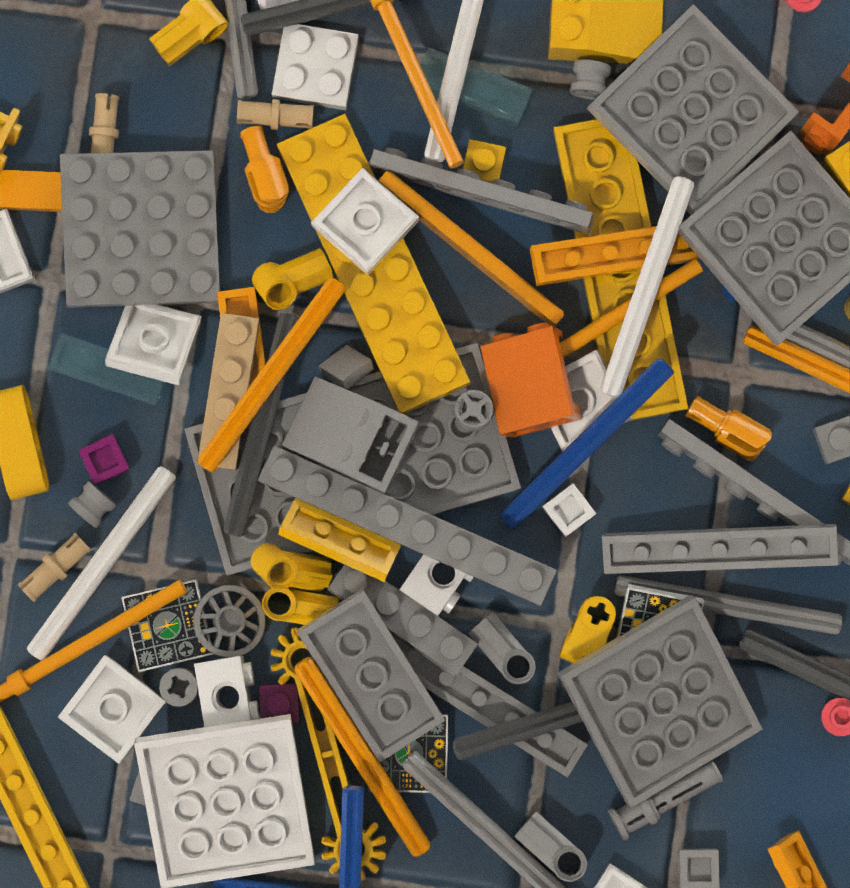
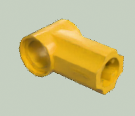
M190 0L182 7L177 18L150 37L149 40L164 61L171 66L200 43L208 44L218 38L227 29L229 22L211 0Z
M319 248L281 265L274 262L263 263L254 271L252 284L268 307L273 310H282L289 307L295 301L298 294L325 283L328 278L333 277L324 252Z
M274 543L260 545L251 556L252 569L274 590H284L292 587L321 592L324 588L329 587L333 576L331 573L332 563L326 557L282 550Z
M271 588L264 594L262 608L264 613L272 620L305 625L337 605L339 598L291 588L284 590H274ZM276 592L285 593L291 601L289 610L284 614H275L269 609L268 600Z

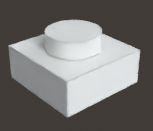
M574 483L542 506L564 537L596 515V512Z

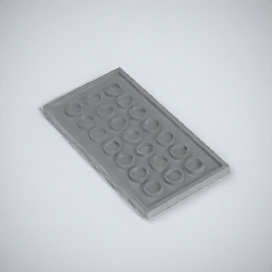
M478 343L455 349L470 380L469 386L405 414L419 421V427L386 495L431 515L521 490L507 439L499 434L494 407L490 422L480 430L470 431L464 429L455 418L456 401L462 393L468 390L482 391L492 401ZM380 371L365 375L347 389L399 412ZM307 393L279 401L260 474L273 446L340 474L282 446ZM251 422L242 433L237 471L217 468L214 472H209L198 465L197 458L203 423L184 429L226 576L252 569L251 556L255 549L265 543H274L282 550L303 554L313 551L278 535L280 526L295 498L259 481L244 535L237 537L226 534L223 530Z

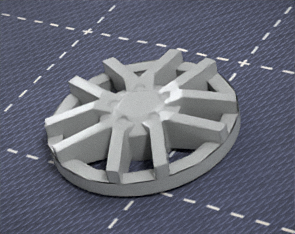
M236 585L219 586L206 593L197 604L193 614L194 632L202 646L212 654L221 657L241 656L251 651L261 640L265 630V613L260 601L249 590ZM228 592H236L242 596L232 605ZM221 593L225 607L222 608L218 607L213 598L214 595ZM248 598L254 606L243 613L239 606ZM207 601L214 614H201ZM255 611L258 614V626L246 620ZM200 619H212L214 627L201 630ZM244 626L256 632L253 640L241 633ZM216 632L212 646L206 640L204 634ZM222 636L229 638L228 651L218 649ZM236 638L247 644L246 647L234 651Z

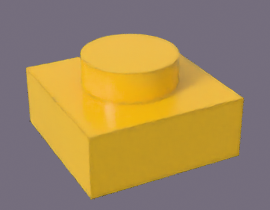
M469 139L463 169L478 174L479 180L493 183L494 179H500L506 147Z

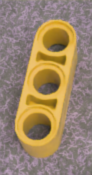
M24 385L0 390V467L6 491L11 501L50 491L48 474L34 416Z

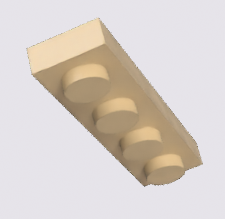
M221 313L198 457L250 387L260 325L259 318ZM242 434L218 468L237 471Z

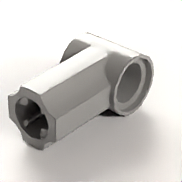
M494 612L468 633L509 683L522 685L533 677L536 669L534 658L524 649ZM520 656L527 660L529 672L526 676L514 678L508 673L507 663L513 657Z
M537 811L514 835L518 841L549 867L561 880L573 882L584 875L587 869V860L582 850L575 846ZM573 852L578 855L580 866L577 871L568 874L559 869L558 860L562 854Z

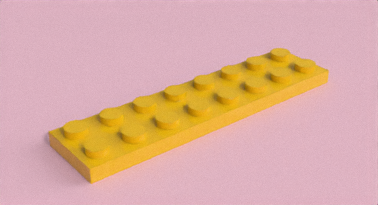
M346 114L276 144L311 222L362 168L375 178ZM316 231L338 281L345 286L344 294L398 411L405 415L469 386L470 380L404 239L367 275Z
M597 119L554 127L553 133L567 200L576 201L588 206L587 211L592 212L594 217L590 235L573 231L575 239L651 227L639 164L632 154ZM641 270L583 279L591 322H594L632 298ZM665 295L653 303L623 392L656 359L665 360L672 367L674 373L631 415L633 419L629 421L688 410ZM623 322L595 338L597 350L600 351L607 367Z

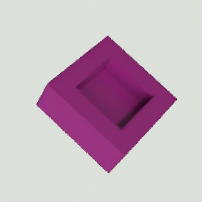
M114 434L78 450L92 482L96 486L131 470Z
M296 684L259 686L261 718L291 714L292 723H300L299 693Z

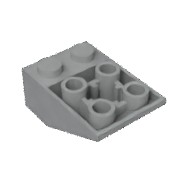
M315 376L282 446L386 495L418 430L419 421Z

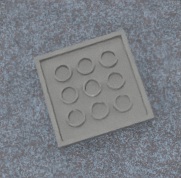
M694 4L587 107V110L668 192L673 179L677 176L685 177L694 182V188L686 208L690 215L694 214L722 190L799 113Z
M789 131L679 225L678 234L775 346L782 343L850 283V198L792 131Z
M213 150L60 154L67 308L218 303L217 292H220Z
M692 595L687 596L558 672L622 797L630 808H633L763 730L696 597Z

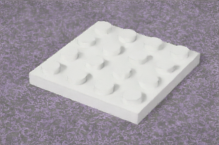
M291 714L135 738L134 746L161 888L315 865V855Z

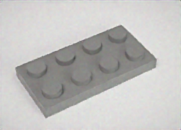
M363 588L296 630L379 762H382L446 721Z

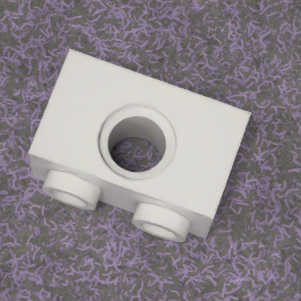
M423 555L400 588V591L437 616L442 610L449 614L461 597V594L455 590L463 579L471 582L473 576L454 569L455 577L452 582L446 585L438 584L432 577V571L441 562Z
M244 656L194 664L204 727L261 719L258 701H251L249 686L255 685L251 662L245 663ZM225 686L234 687L238 691L239 701L234 708L224 707L219 700V693Z

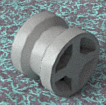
M594 60L575 61L573 72L576 74V78L571 83L570 94L583 99L595 100L606 89L605 79L610 76L611 67L606 63Z
M468 390L457 399L455 418L464 429L470 431L480 430L486 427L491 420L493 403L484 392Z
M89 480L84 484L81 495L73 497L68 502V505L94 528H97L102 523L101 517L106 512L113 511L117 506Z
M182 667L171 669L165 673L159 686L160 694L164 701L177 707L188 705L195 701L199 696L196 673L189 668Z

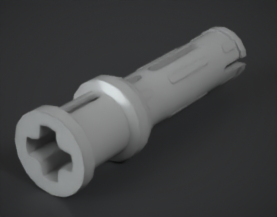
M711 760L633 808L625 804L616 810L612 807L607 812L623 841L629 839L630 833L648 823L652 825L657 824L658 820L661 819L660 815L691 799L713 785L723 782V778L716 764Z

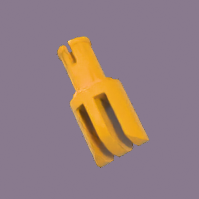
M248 127L240 133L249 159V163L244 169L259 209L266 213H275L284 206L289 193L280 158L270 154L263 127Z
M698 395L685 414V417L714 432L715 442L748 461H754L772 437V432L769 428L740 411L733 409L732 411L728 410L725 412Z

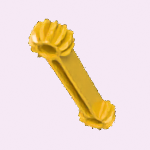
M292 628L291 634L294 642L291 643L284 635L278 637V641L286 649L285 651L271 649L270 654L274 657H282V663H275L270 667L271 671L285 669L286 673L278 679L281 685L285 684L290 677H293L296 682L337 838L323 836L321 841L326 846L334 847V849L327 850L321 855L323 860L336 858V861L329 868V871L334 874L340 868L341 816L331 778L333 776L340 777L342 788L350 785L338 738L325 718V730H317L307 690L295 673V666L292 661L293 655L298 649L307 648L296 631L298 628ZM376 822L372 823L367 830L363 829L362 842L365 846V852L361 859V881L366 878L363 866H366L373 873H377L379 870L378 865L371 857L379 860L386 858V852L374 848V846L386 843L385 836H377L375 838L371 836L379 827Z

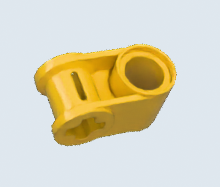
M596 595L587 598L583 602L573 626L571 625L558 656L559 658L575 663L607 644V638L616 617L615 607L611 601ZM599 602L603 603V611L608 613L606 620L599 619L596 624L591 623L592 616L587 613L590 606L597 607Z

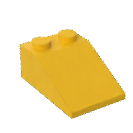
M551 0L548 60H594L606 63L632 64L662 35L663 0Z

